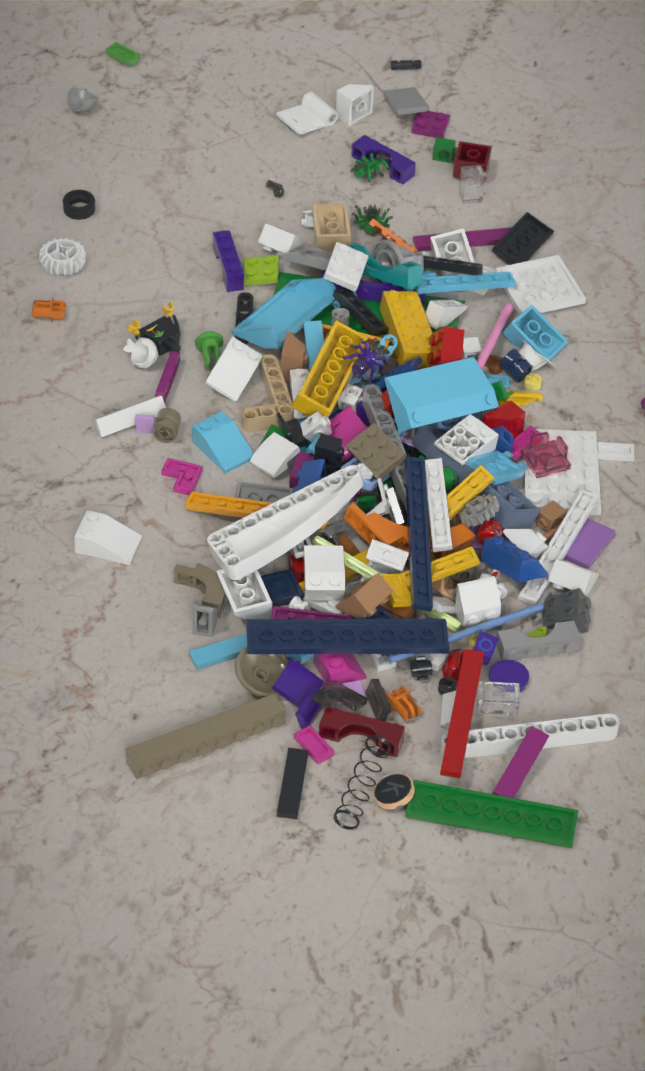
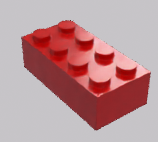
M444 326L430 335L429 345L431 348L427 357L429 367L462 360L465 330Z

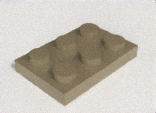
M375 423L345 445L347 450L360 463H364L370 469L376 480L385 477L406 459V454Z

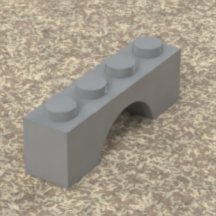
M573 620L555 623V627L550 634L539 638L526 636L517 628L498 631L497 638L499 640L497 648L501 660L515 661L579 651L581 637Z

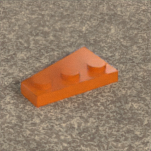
M375 219L370 221L369 224L384 239H389L398 247L409 249L411 253L418 251L411 244L407 246L405 244L406 241L399 235L396 237L390 228L383 227Z

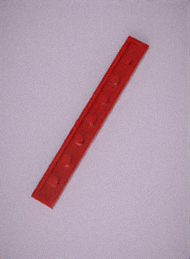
M464 649L440 775L461 779L484 659L483 651Z

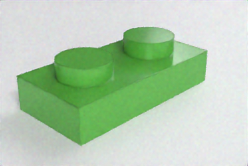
M117 42L106 48V55L128 66L140 60V53Z

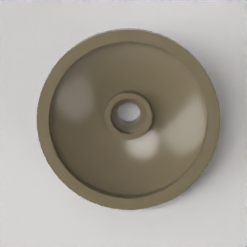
M245 647L236 658L235 672L241 685L253 695L263 698L275 693L279 697L281 695L271 688L289 661L283 654L247 655V647Z

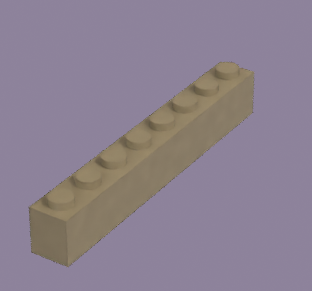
M274 693L126 748V763L136 779L146 777L178 763L186 762L194 757L205 755L210 751L242 741L250 736L261 734L271 728L279 727L285 724L286 710Z

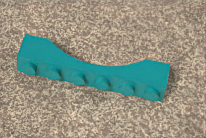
M356 243L346 245L368 255L362 275H368L373 279H380L382 282L392 283L393 286L404 287L405 290H413L414 287L422 285L420 264L408 261L389 268L376 261L365 246Z

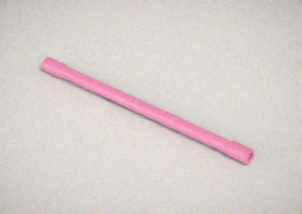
M506 303L503 306L500 316L476 361L481 369H483L499 335L514 310L513 305L510 303Z

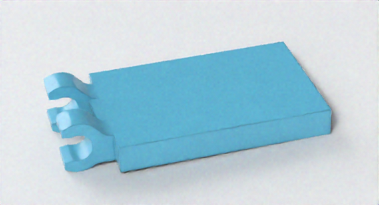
M498 450L471 457L466 463L473 470L482 465L494 477V480L491 482L493 485L523 477L526 472L524 468L528 467L523 461L514 463L510 460L514 455L509 451L501 453Z

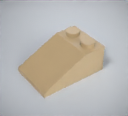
M312 205L315 247H319L322 251L333 252L336 242L344 245L351 244L347 205Z

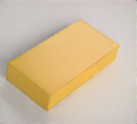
M400 573L382 574V578L393 590L388 596L392 606H411V595Z

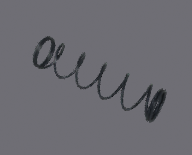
M370 736L366 739V748L360 752L361 761L354 766L355 776L349 779L347 784L348 791L344 792L341 797L342 805L336 809L333 815L335 823L344 829H356L360 824L357 816L364 814L363 810L358 806L344 805L343 797L345 794L350 792L360 801L370 800L369 795L364 791L350 790V781L356 777L365 786L374 787L376 785V782L371 777L356 775V767L362 763L372 772L382 771V767L378 763L367 760L362 761V753L368 749L373 755L379 758H386L391 750L390 744L382 737ZM370 739L381 740L387 745L388 751L386 752L384 749L376 746L369 747L367 742ZM371 748L381 749L384 753L374 751ZM363 762L374 763L380 767V770H372ZM358 777L369 778L374 784L367 785L359 780ZM351 791L364 793L368 796V799H360ZM345 806L356 807L362 811V814H354ZM346 813L353 816L357 821V825L353 827L343 825L339 822L337 814Z

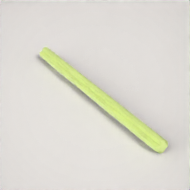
M318 535L312 541V545L335 546ZM343 551L344 565L367 579L377 573L382 576L380 572ZM434 609L431 612L419 610L432 619L446 618L447 628L454 632H457L461 626L460 621L447 613L437 612Z

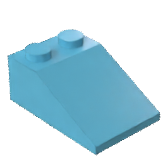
M532 304L502 332L516 347L521 349L524 345L522 340H524L547 360L552 359L568 343L561 333Z
M223 411L192 426V442L224 473L249 462L254 454L235 423Z

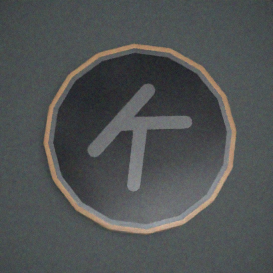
M393 773L381 778L376 783L373 789V797L381 808L393 810L397 809L396 806L407 804L412 799L415 789L409 776L403 773Z

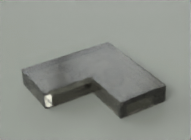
M334 680L315 692L312 700L327 709L339 702L357 711L367 704L368 698Z

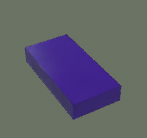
M313 686L295 713L301 729L311 724L324 703L319 687Z

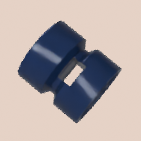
M516 349L509 351L499 363V366L506 373L510 372V377L516 383L524 380L525 376L533 369V365L526 359L522 360V355Z

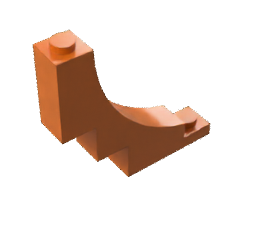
M355 503L349 505L343 519L369 544H371L372 539L409 552L407 526L392 522L375 512L367 516ZM461 523L450 528L453 550L433 552L431 530H429L430 557L433 560H437L469 548L476 535Z

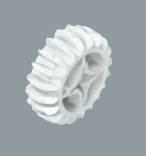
M60 237V239L56 240L53 238V241H47V244H43L39 252V261L42 268L45 269V272H50L51 275L65 276L69 274L72 276L73 272L78 273V270H82L86 262V252L83 245H80V242H75L74 239L68 240V238L61 239Z

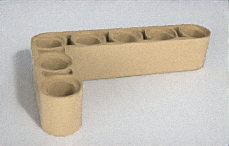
M266 354L261 358V375L271 404L249 407L242 410L241 428L245 432L269 430L271 424L279 428L277 413L281 414L285 422L293 419L294 408L291 407L292 401L278 359L273 354Z

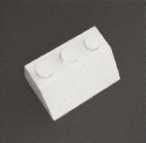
M222 569L216 571L235 616L245 620L271 619L272 601L258 570L238 580L230 579Z

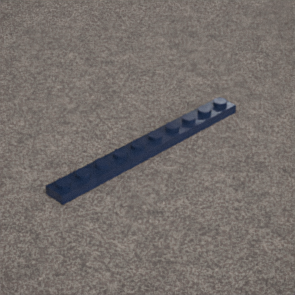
M406 456L404 462L412 609L431 612L433 609L425 459Z

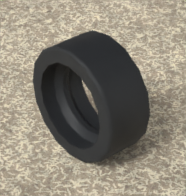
M86 190L68 192L63 198L65 215L76 220L91 217L95 212L94 195ZM81 202L87 205L82 207L72 206L71 204Z

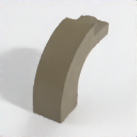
M197 563L195 568L176 564L174 568V583L200 590L204 594L202 605L218 607L217 618H221L225 605V592L217 573Z

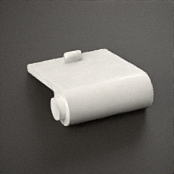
M308 92L303 96L302 105L276 112V116L301 135L334 124L339 117V113L314 92Z

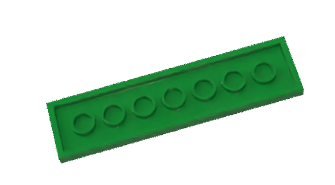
M413 780L415 792L407 805L406 817L572 848L579 810Z

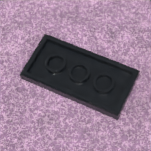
M526 212L491 251L510 265L527 262L553 235L554 230L529 212Z

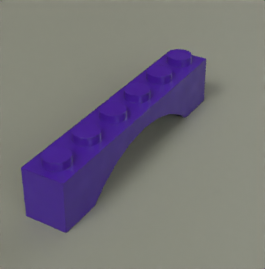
M323 270L321 278H323L326 270ZM360 280L355 293L360 300L381 302L383 291L416 292V290H405L404 287L393 286L392 283H372ZM334 283L336 289H343V288H345V287H343V286H340V285ZM426 293L418 294L424 308Z

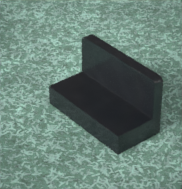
M280 413L276 414L279 428L285 439L299 448L309 445L308 440L303 436L302 429L296 418L285 422Z

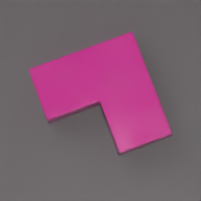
M167 458L162 468V475L177 478L173 492L190 495L194 491L203 472V466Z

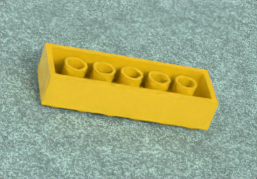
M383 291L380 311L385 325L389 328L388 334L394 335L397 338L398 343L394 351L399 366L417 356H421L423 362L416 370L429 368L427 357L431 348L429 338L432 335V330L418 292Z
M336 320L328 332L291 407L308 417L317 411L321 415L329 417L352 371V365L358 359V357L344 359V356H349L356 352L360 354L361 350L354 348V346L361 345L364 347L365 344H362V341L368 338Z

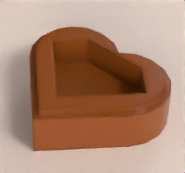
M489 355L485 367L488 368L491 374L497 375L502 372L503 369L499 366L502 357Z

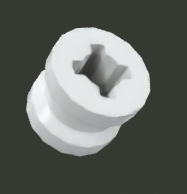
M295 596L288 608L311 610V602L302 601L301 597Z

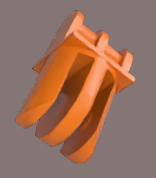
M53 297L51 301L34 300L32 317L51 318V322L53 319H63L65 317L66 302L53 300Z
M401 686L399 690L394 689L390 694L388 692L385 693V699L392 707V712L397 711L404 721H408V719L421 715L422 710L411 698V691H407L404 686Z

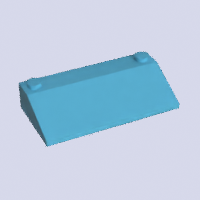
M324 278L291 280L231 332L233 335L262 348L279 349L283 346L287 332H291L294 335L303 327V321H310L325 307L333 303V300L336 299L333 296L334 290H336L335 285Z
M474 357L384 378L399 432L499 407L494 388Z

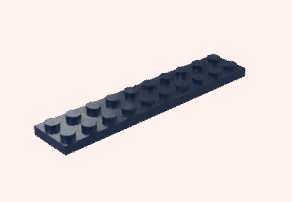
M446 618L246 619L247 655L449 654Z

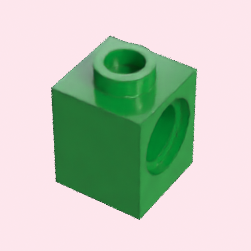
M437 137L433 146L432 160L452 163L458 148L455 147L456 140Z

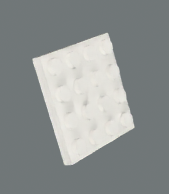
M559 255L495 268V272L510 271L516 281L515 287L504 288L519 315L531 304L540 313L585 304L586 298Z

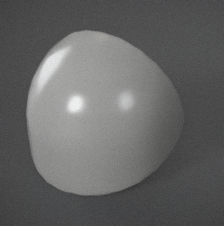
M71 88L68 93L69 107L78 113L91 109L97 100V96L77 88Z

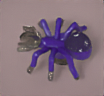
M374 338L371 342L372 351L369 350V341L360 339L361 344L366 345V352L361 345L354 346L351 344L349 347L360 349L362 355L356 352L349 356H343V359L359 357L352 365V371L357 376L365 374L371 368L369 375L370 384L373 383V375L375 373L373 364L379 367V374L381 376L384 375L382 372L383 365L375 360H383L384 365H389L386 362V357H376V355L385 354L388 349L382 351L384 346L379 347L380 342L375 343L377 338Z

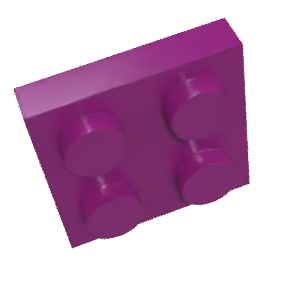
M432 111L419 112L414 120L411 134L444 138L450 121V115Z

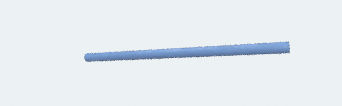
M538 603L448 635L449 643L542 611L544 609L543 604ZM393 654L388 656L387 659L392 664L417 654Z

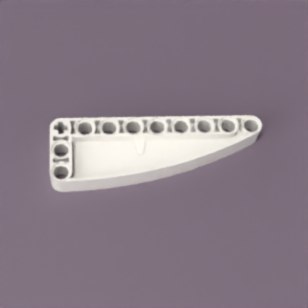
M356 465L347 466L210 534L207 537V542L212 557L232 580L241 579L275 560L313 534L351 500L363 486L360 468Z

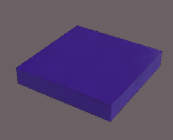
M291 659L271 689L299 708L313 686L321 688L325 681L294 659Z

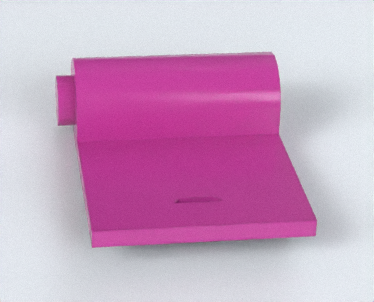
M349 406L330 420L332 433L329 436L343 439L342 447L345 448L341 461L350 457L354 458L345 445L368 428L352 407Z

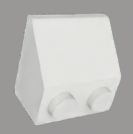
M348 84L337 90L336 111L339 113L338 119L350 126L370 115L373 109L374 86Z
M265 223L258 243L263 245V249L270 252L273 249L277 250V254L281 256L288 252L300 250L306 244V240Z
M556 559L548 581L552 582V586L561 590L564 587L570 590L580 588L584 595H588L598 579L599 573L565 560Z
M495 576L457 584L455 612L462 627L475 626L500 617L501 602Z

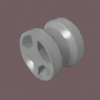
M345 308L334 309L332 311L333 319L331 325L333 326L337 320L348 327L349 311Z

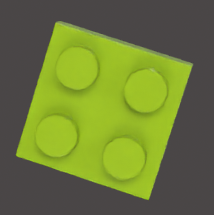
M279 255L245 258L244 286L278 283Z

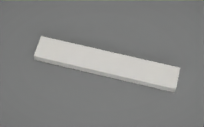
M442 458L425 460L427 501L433 552L453 550Z

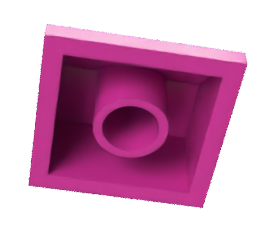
M314 654L313 663L327 686L366 679L364 671L353 654Z

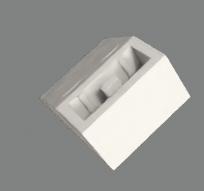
M469 414L435 441L434 445L461 465H465L471 457L494 451L499 434Z

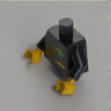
M172 302L168 304L170 309H167L165 304L162 307V312L167 314L168 317L163 316L139 329L140 323L137 320H134L127 327L128 332L135 334L136 340L139 338L152 340L157 347L158 355H163L169 351L179 352L181 349L179 345V338L181 337L180 326L176 315L172 313L174 309Z

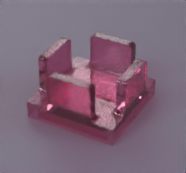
M548 432L532 435L530 444L526 445V448L521 449L522 457L536 478L570 470L571 463L567 459L568 446L561 436H558L556 441H548Z

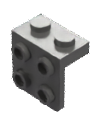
M580 588L548 597L544 605L543 626L551 628L555 626V623L574 620L580 633L588 632L591 621L589 615L591 608L590 599L584 595Z

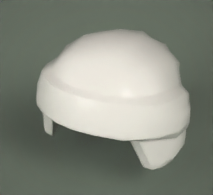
M130 338L127 340L128 345L123 350L132 353V365L138 368H148L156 362L158 350L152 340L139 338L135 343Z

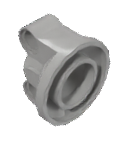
M389 239L379 240L372 246L370 254L380 264L393 268L397 264L411 261L420 264L421 272H424L423 253H411L409 249L398 247ZM375 279L377 283H389L382 282L380 279Z

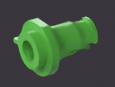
M214 331L203 332L195 339V347L197 350L202 351L205 361L204 366L207 371H210L211 364L209 355L214 354L216 363L220 356L219 348L224 344L223 336Z

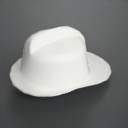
M522 340L524 345L519 350V353L522 355V360L526 359L533 365L532 370H536L546 363L555 368L553 363L537 353L529 344Z

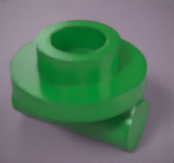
M375 494L356 497V505L362 511L375 507Z

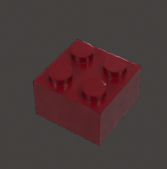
M459 141L454 160L453 177L486 182L492 146Z

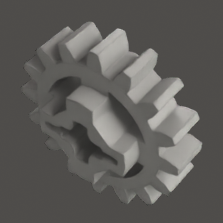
M483 494L467 502L458 515L463 525H467V527L473 525L474 527L494 517L495 513L499 512L498 508L500 505L495 495L489 494L486 497Z

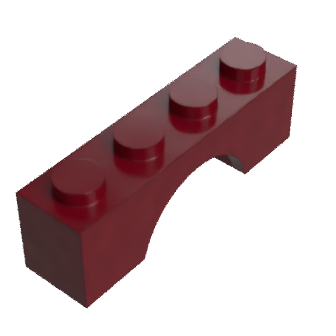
M326 706L319 724V735L323 739L339 742L349 735L382 737L390 744L391 750L388 755L398 757L404 741L405 726ZM371 739L376 747H380L386 752L388 751V747L384 742L378 739ZM377 748V752L384 753L383 750Z

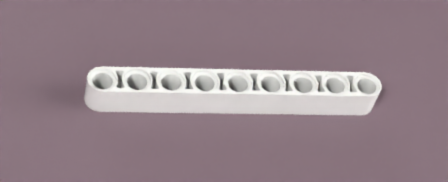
M607 713L470 730L465 758L516 752L531 726L550 735L542 749L614 740L618 733L619 718L614 714ZM445 733L441 738L440 754L442 757L448 733Z

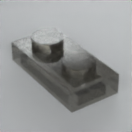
M371 679L365 694L375 718L386 721L388 714L391 712V704L386 698L385 690L381 686L379 679Z

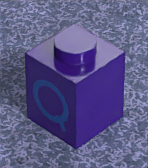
M480 631L472 650L483 651L484 659L482 665H488L499 638Z

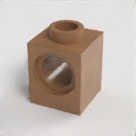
M553 500L540 509L541 511L536 518V525L545 532H548L562 523L567 510Z

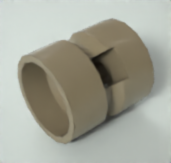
M163 408L158 412L153 429V436L158 441L170 443L176 439L181 421L179 412L172 408Z

